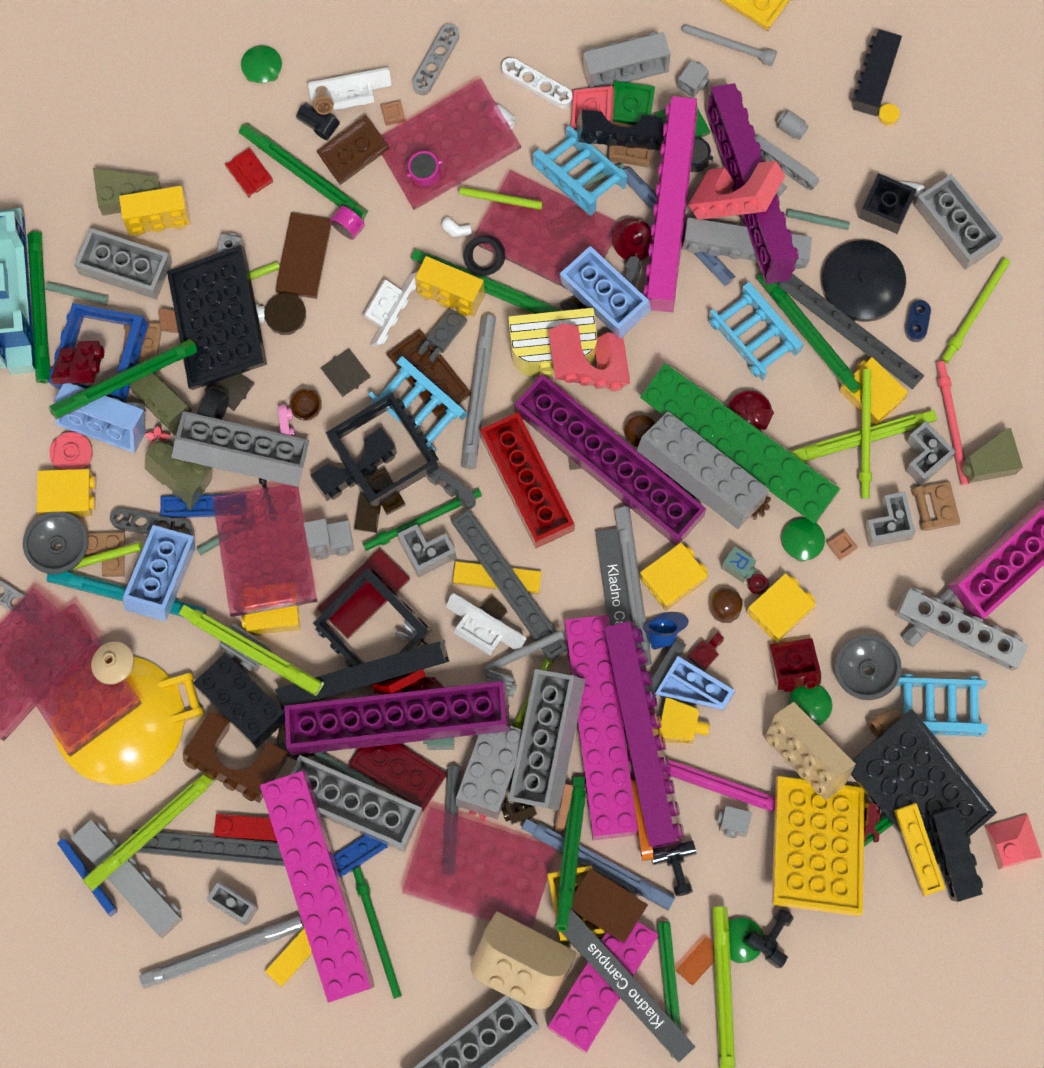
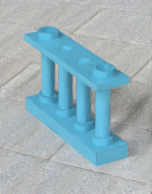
M571 126L566 127V140L549 154H544L540 149L533 153V166L589 216L596 212L597 198L614 184H617L623 190L626 188L627 175L625 171L614 165L593 145L578 142L577 130H574ZM571 146H574L581 152L563 167L553 162ZM586 158L594 164L591 169L578 179H573L567 174ZM600 171L609 177L592 192H588L582 187Z
M748 282L742 288V298L723 313L718 315L714 309L710 311L709 323L715 330H719L746 361L750 366L751 373L755 377L759 376L763 381L767 376L765 368L786 352H792L796 356L802 351L804 344L755 287ZM751 305L756 310L755 314L732 331L725 321L744 306ZM760 320L765 321L769 325V329L745 346L738 337ZM773 336H778L782 341V345L759 362L752 352Z
M401 356L397 361L401 366L397 376L378 397L372 392L368 395L373 398L371 403L374 404L393 393L406 377L412 376L417 381L414 383V388L402 400L405 406L404 411L421 391L424 392L427 389L432 393L430 396L431 400L414 418L416 422L415 429L437 405L440 406L443 403L448 407L447 413L426 436L428 441L426 446L428 449L436 451L437 449L431 444L453 418L459 417L463 421L468 414ZM392 409L387 410V412H389L396 420L400 422V420L398 419V417Z
M911 674L901 675L896 686H903L904 714L912 709V687H925L926 719H923V723L933 735L979 737L986 735L987 724H981L979 720V689L985 688L987 680H981L980 677H968L967 680L915 678ZM934 688H948V719L946 722H937V719H935ZM956 688L970 689V720H968V723H959V720H957Z

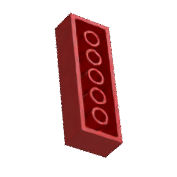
M519 412L480 429V438L535 549L575 530V523Z

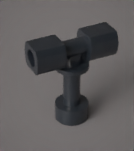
M693 840L680 843L677 848L669 850L661 848L653 851V866L667 863V866L673 867L677 886L674 887L676 897L693 893L691 883H686L681 866V863L685 862L684 858L697 855Z
M778 909L774 915L776 923L768 936H761L754 930L748 931L742 942L753 951H760L766 955L765 960L775 968H782L788 956L777 949L779 944L776 939L784 926H790L794 917L789 912Z

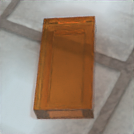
M705 937L676 970L692 987L715 962L714 944Z

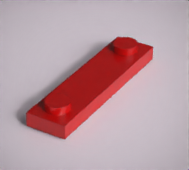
M216 814L214 837L277 842L270 818Z

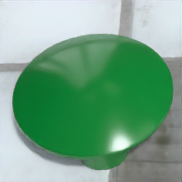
M265 45L252 47L243 55L241 60L242 72L249 82H273L277 80L282 68V60L279 53L272 47Z
M797 519L790 522L785 527L781 538L785 551L800 562L817 557L825 545V535L822 528L817 523L814 524L808 519Z
M819 685L812 689H807L805 686L797 687L790 695L788 705L795 702L818 726L826 722L832 712L831 697Z
M747 918L730 920L728 922L730 960L735 963H747L754 960L761 952L753 951L742 941L748 931L754 930L763 936L761 928L754 921Z

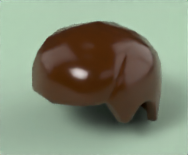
M300 389L293 394L290 400V408L296 418L309 421L319 415L322 409V400L314 390Z
M641 414L629 418L624 428L627 441L634 446H639L642 436L655 424L653 419Z
M720 588L711 597L709 611L715 620L721 623H731L740 616L743 600L739 592L731 588Z

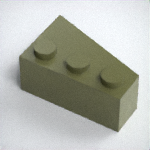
M93 168L98 207L102 216L121 213L119 199L121 195L161 189L157 176Z
M157 372L131 383L129 387L132 393L175 436L182 412L191 413V407L185 401H182L171 387H167L163 383L164 380Z
M156 439L146 452L145 469L162 485L165 484L173 491L172 494L176 498H181L186 503V507L192 510L212 481L213 467L171 458L173 446Z

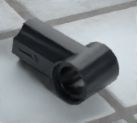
M307 103L302 104L296 115L297 120L312 128L320 138L326 141L329 140L340 125L336 117L329 113L325 115L319 114L314 107Z

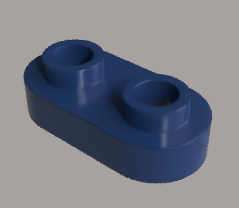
M917 300L912 303L909 309L905 334L912 342L922 341L927 334L931 307L926 301ZM917 308H923L924 312H918ZM914 327L920 328V332L914 331L913 328H914Z

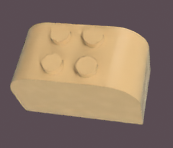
M496 911L485 929L470 967L475 978L481 983L528 1007L544 1009L551 1006L578 952Z

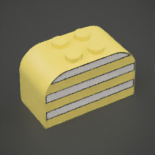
M594 308L508 316L512 361L520 373L530 377L543 374L547 378L555 375L548 330L562 323L579 326L584 356L591 365L593 364L597 347Z

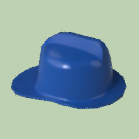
M666 612L643 624V630L647 632V639L651 643V648L656 650L661 647L672 646L678 633L688 626L689 620L681 613Z

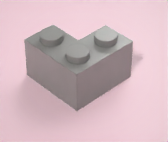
M926 421L911 433L907 443L919 456L909 464L906 472L922 486L951 461L956 452Z
M906 492L884 495L881 502L884 517L868 520L865 526L870 547L911 540L915 534Z
M325 519L304 523L308 549L312 559L324 560L329 558V555L345 556L350 554V551H354L349 521L327 524Z
M417 524L398 533L399 542L417 577L457 559L456 551L446 533L429 542L425 541Z

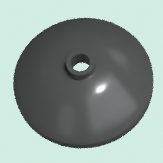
M48 512L37 517L28 526L23 537V551L27 560L35 569L47 574H61L72 570L83 560L88 549V534L84 525L78 518L66 512ZM62 545L60 550H55V547Z
M862 635L855 637L840 649L836 657L835 674L837 680L846 693L857 699L876 700L886 696L895 688L901 676V659L897 650L890 642L879 636ZM867 668H872L873 672L871 674H866L865 670Z

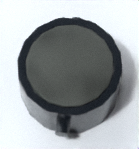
M700 137L694 138L690 172L703 171L708 166L709 160L713 161V156H710L711 148L709 143Z

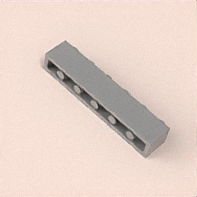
M687 218L684 226L682 249L691 253L703 252L711 256L723 255L729 256L731 259L742 258L758 263L747 227ZM792 234L793 246L797 248L799 254L795 269H806L810 260L812 237Z
M90 820L71 839L97 867L121 845L114 838L111 840L107 838L105 834L108 831L100 822L95 824ZM131 857L107 879L161 938H164L182 921L178 916L181 911L173 903L170 905L164 900L166 895L158 886L154 889L149 884L152 879L143 870L140 873L136 870L134 866L137 863Z

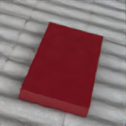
M379 549L317 609L323 613L367 568H373L396 593L410 581V578ZM367 581L329 621L349 639L388 601Z
M401 744L359 748L349 763L351 767L405 801L421 807L423 812L447 777L446 772Z

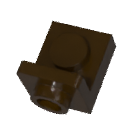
M505 802V808L501 809L505 821H510L511 825L537 816L535 807L529 808L528 804L516 808L517 813L514 814L509 802Z

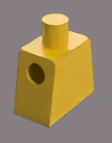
M666 697L661 719L662 728L659 729V734L661 737H664L665 743L693 744L695 734L708 736L710 723L698 721L700 710Z

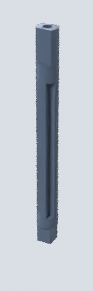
M631 167L626 168L624 171L627 175V184L654 212V205L657 203L656 193ZM703 252L694 253L724 286L730 284L736 277L716 256Z
M526 819L521 829L532 834V837L563 853L565 840L563 835L541 823L538 825ZM580 845L578 862L585 866H592L594 871L669 911L676 898L675 896Z

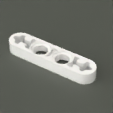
M507 58L503 61L502 74L507 79L559 108H568L572 104V92L565 86L517 59ZM514 66V70L507 71V67ZM526 74H531L534 80L527 83L522 78ZM543 84H549L552 89L549 92H542L540 87ZM567 95V100L560 101V96Z

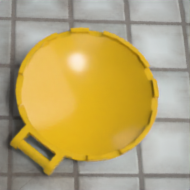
M134 656V666L129 676L120 683L109 685L96 679L91 669V663L85 665L66 682L54 707L53 733L61 755L80 775L94 782L108 785L132 784L155 774L177 750L185 722L204 715L203 708L199 706L192 682L194 681L193 674L187 673L170 678L155 664ZM110 658L107 664L111 663L113 658ZM183 684L191 706V710L187 712L185 711L178 687Z

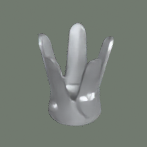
M404 621L403 628L410 635L401 631L396 632V636L407 641H411L418 634L407 621ZM423 639L416 647L418 648V646H419L422 642H423L425 645H428V643H426V642L424 641V639Z

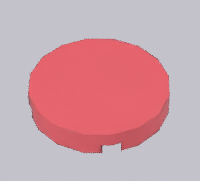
M77 432L61 434L52 442L49 450L50 459L58 470L86 469L93 457V448L89 440Z

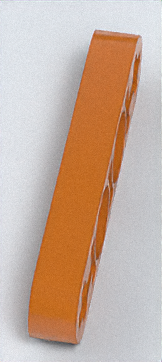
M633 778L631 779L641 859L642 861L653 860V849L649 846L636 779Z

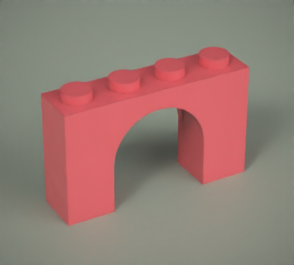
M776 160L758 163L745 185L729 193L735 182L726 168L711 169L707 171L688 205L698 220L766 212L786 176Z
M562 323L548 330L555 379L564 380L565 383H580L581 386L591 385L595 386L596 389L607 388L613 392L623 389V386L630 384L623 337L620 339L614 333L608 332L597 338V366L595 368L584 356L579 326Z

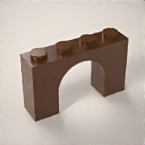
M210 711L184 750L183 762L192 770L198 769L202 771L210 780L216 779L222 782L227 789L242 793V796L247 800H255L260 803L263 799L260 785L275 780L287 761V752L267 742L251 766L239 770L225 767L219 762L215 753L230 729V721Z

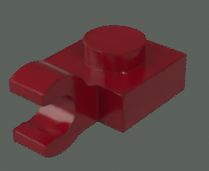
M717 632L708 644L702 640L688 655V658L705 672L719 656L715 650L724 641V637Z
M864 803V842H867V835L869 833L873 835L874 843L879 842V833L874 828L876 827V822H879L880 810L877 809L878 804Z

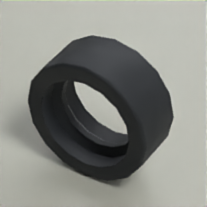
M482 235L470 240L463 254L467 268L473 274L479 276H488L499 271L506 257L502 243L490 235ZM481 243L490 244L496 251L495 263L489 268L479 267L473 259V251Z
M215 388L209 389L200 403L197 414L222 420L228 407L229 395Z

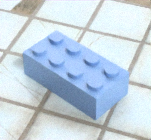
M591 246L560 273L562 285L587 308H594V315L620 339L651 311L649 300Z
M74 383L63 384L54 399V404L85 390V388ZM107 396L101 397L84 407L55 419L56 425L132 453H135L145 435L144 410L136 405H129L117 398Z
M155 525L152 526L124 593V610L167 621L195 551L194 536Z

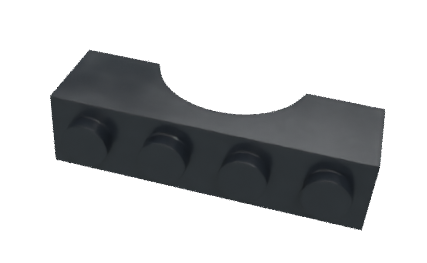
M581 109L577 120L578 142L659 150L664 139L663 117L642 115L637 124L630 127H620L608 121L602 111Z
M379 428L364 439V455L356 465L363 476L366 474L369 476L378 469L379 465L382 463L387 464L395 458L397 454L396 447L382 428ZM329 463L310 475L312 482L326 501L338 498L344 489L357 485L346 468H337Z

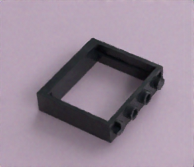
M392 393L325 432L328 441L371 508L376 507L438 469L437 461L439 459L435 451L428 449L426 437L422 432H417L414 427L416 422L410 414L408 416L403 410L405 406L399 397L396 399ZM392 408L427 464L375 494L340 439Z
M367 568L313 622L318 635L322 638L326 637L331 642L330 647L337 654L341 653L346 658L345 662L349 667L365 662L327 622L367 581L418 632L399 653L414 649L432 631L373 568Z

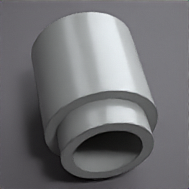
M790 110L787 113L783 112L777 120L779 123L778 128L793 139L796 137L800 140L809 127L805 124L806 121Z

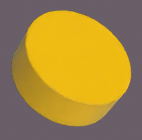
M885 104L880 108L878 118L882 124L891 126L898 121L900 111L894 104Z

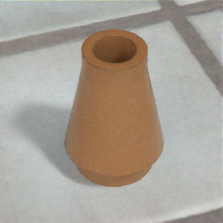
M318 86L315 90L313 107L319 114L325 115L331 112L334 102L325 86Z
M893 708L890 711L872 716L871 720L868 721V727L878 737L902 716L896 708Z

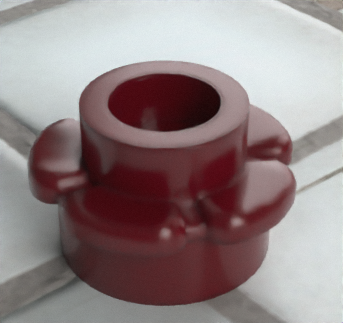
M755 574L751 579H748V589L753 594H764L766 588L769 587V581L764 575Z

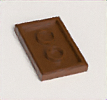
M365 115L316 152L339 185H341L388 151L390 147L369 117Z
M590 868L574 893L573 907L571 909L577 915L624 944L648 904Z

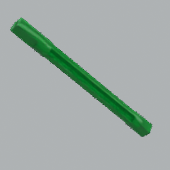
M249 123L241 126L239 134L256 145L260 150L338 207L345 206L355 212L362 220L365 219L368 210L359 205L355 200Z
M32 231L27 234L35 378L36 382L46 384L49 383L50 363L42 233Z
M415 249L411 259L417 263L422 264L427 256L484 280V291L486 294L531 313L560 311V308L484 276L473 274L470 270L430 253L426 254Z
M762 273L759 274L756 278L840 382L846 385L854 394L861 389L862 386L855 379L853 372L787 292L779 287L780 284L777 282L766 285Z
M189 339L98 384L50 405L49 410L55 419L61 418L170 364L197 353L196 344Z
M574 776L557 899L556 930L559 932H568L570 909L573 907L586 796L585 777Z

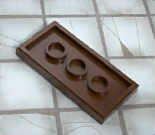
M291 213L275 288L276 293H289L295 296L317 299L332 226L329 221L330 218Z
M418 330L386 353L398 371L401 366L397 361L403 356L457 405L471 396L469 389L441 355H439L434 363L429 360L430 355L435 351L434 347L430 346L424 355L418 353L427 338L421 330ZM412 376L406 377L405 380L414 388V383L417 380ZM426 389L424 392L421 391L418 396L426 405L431 400L430 396L432 393ZM441 403L440 406L437 405L431 412L438 420L447 413L448 407Z

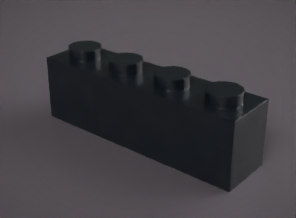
M878 29L876 36L872 35L869 44L872 51L871 54L866 53L863 63L866 69L865 72H860L857 81L861 85L859 90L855 89L851 100L855 102L853 110L877 117L901 42V35Z
M951 806L927 813L950 900L960 902L983 895L981 890L983 882L976 872L975 866H977V861L969 847L971 839L968 832H965L963 823H965L963 812L959 810V807Z

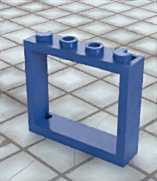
M72 303L70 313L67 314L65 329L61 332L59 349L56 350L54 355L55 362L53 368L49 371L50 378L48 382L55 389H61L63 384H53L51 376L60 349L75 348L84 318L131 326L117 374L137 365L149 323L143 316ZM78 384L79 386L85 389L91 387L88 385ZM129 385L124 386L106 396L126 402L130 387Z

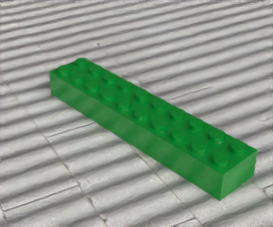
M667 363L663 364L640 397L663 415L669 411L770 489L769 492L814 524L818 522L842 489Z

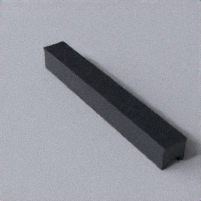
M442 640L315 677L324 683L317 696L296 684H290L274 690L277 693L280 707L284 710L287 705L308 703L450 662L445 646L446 642Z

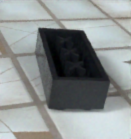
M226 653L193 682L197 690L256 749L285 723V712Z

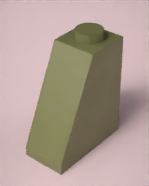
M1011 428L1005 429L962 463V472L967 477L968 483L1016 475L1023 468Z

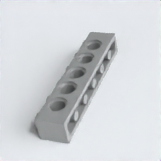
M912 588V590L904 591L895 611V616L1011 671L1019 668L1028 644L1022 642L1023 639L1013 634L1009 636L1003 633V629L994 625L990 627L976 616L969 617L964 615L963 610L957 607H947L938 598L932 597L930 599L924 596V592L919 589ZM919 604L926 607L925 615L919 612ZM939 613L946 617L945 624L939 622ZM959 622L965 625V633H961L958 630ZM979 632L985 635L984 643L978 639ZM999 641L1005 645L1004 652L998 649L997 644Z

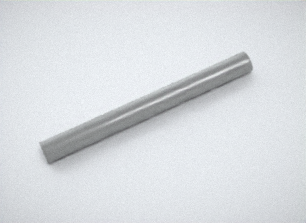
M561 629L484 665V670L488 674L489 670L494 671L565 638V634Z

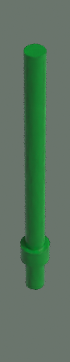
M479 488L472 491L474 492L475 499L482 496ZM457 498L388 532L383 531L377 534V537L363 543L365 551L378 545H386L390 543L391 539L397 537L398 533L416 524L418 526L423 525L462 506L460 499Z
M361 867L352 870L357 884L356 891L358 897L362 899L393 999L402 997L369 895L371 890L369 884L365 882Z

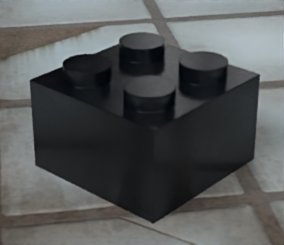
M878 173L862 207L859 219L898 234L917 189Z

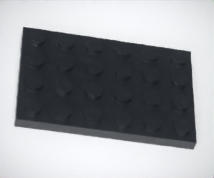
M239 245L167 271L180 344L191 339L196 344L197 353L183 359L189 389L195 390L267 365L245 247Z
M913 709L906 712L852 759L856 765L851 772V776L874 804H878V809L902 838L903 836L894 810L917 803L937 865L940 861L927 813L951 806L959 807L965 818V823H963L965 832H968L969 836L997 813Z

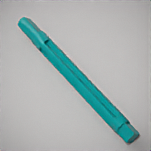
M71 572L48 574L46 579L49 583L122 602L127 588ZM175 600L169 613L183 617L179 615L183 605L193 610H199L206 614V608Z

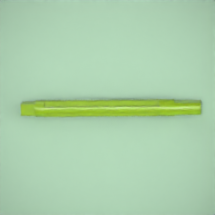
M935 410L925 413L919 412L872 426L870 442L917 429L925 421L927 423L935 422L938 420ZM862 429L790 450V452L806 462L862 445Z
M183 605L179 615L188 619L194 626L309 693L317 696L324 683L203 612L193 610L186 605Z
M204 774L197 778L82 879L83 883L91 891L96 889L207 791L208 787L216 779L210 780Z
M713 907L720 1068H735L728 907Z

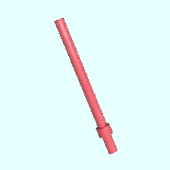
M940 361L937 363L939 373L938 384L943 393L953 448L956 451L955 458L961 485L969 484L967 477L962 472V463L965 461L950 389L952 386L951 378L948 377L945 361Z

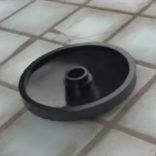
M856 240L840 246L829 256L822 271L821 286L825 299L849 318L859 322H870L889 315L899 305L906 288V273L898 256L888 247L874 241Z

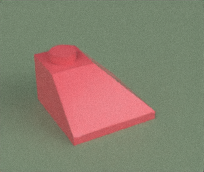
M1028 814L985 827L999 870L1042 858Z

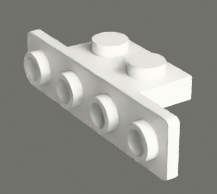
M386 67L309 82L308 88L311 101H314L316 88L318 86H325L334 102L333 108L337 110L373 103L374 96L372 90L389 87L392 84L389 68Z
M417 272L408 276L401 290L386 279L381 282L362 315L379 326L370 343L371 346L382 345L387 340L389 328L396 324L399 318L397 314L400 309L407 305L409 293L416 289L415 277Z
M454 593L451 594L446 608L463 618L455 628L454 634L490 656L500 642L514 650L523 648L526 637L520 632L493 618L481 608H477L467 602L463 597Z

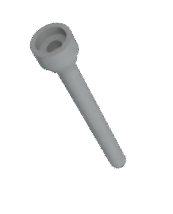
M686 24L682 26L684 33L760 58V61L767 66L772 67L777 54L775 50L764 49L762 51Z

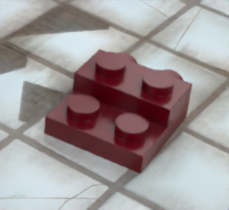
M78 341L76 348H61L51 376L53 384L94 383L96 375L100 372L101 359L105 355L104 347L100 345V342Z
M812 638L769 645L773 673L778 690L792 692L796 687L805 686L807 689H812L821 684V670Z

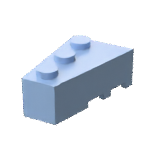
M678 656L655 695L724 711L735 690Z

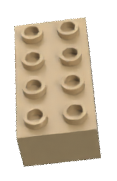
M792 702L775 714L765 736L768 744L825 800L841 790L856 764L795 702Z

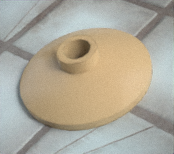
M121 642L106 643L95 652L92 658V672L96 679L104 684L120 683L131 673L134 666V656L130 648ZM113 658L112 662L107 664V661Z

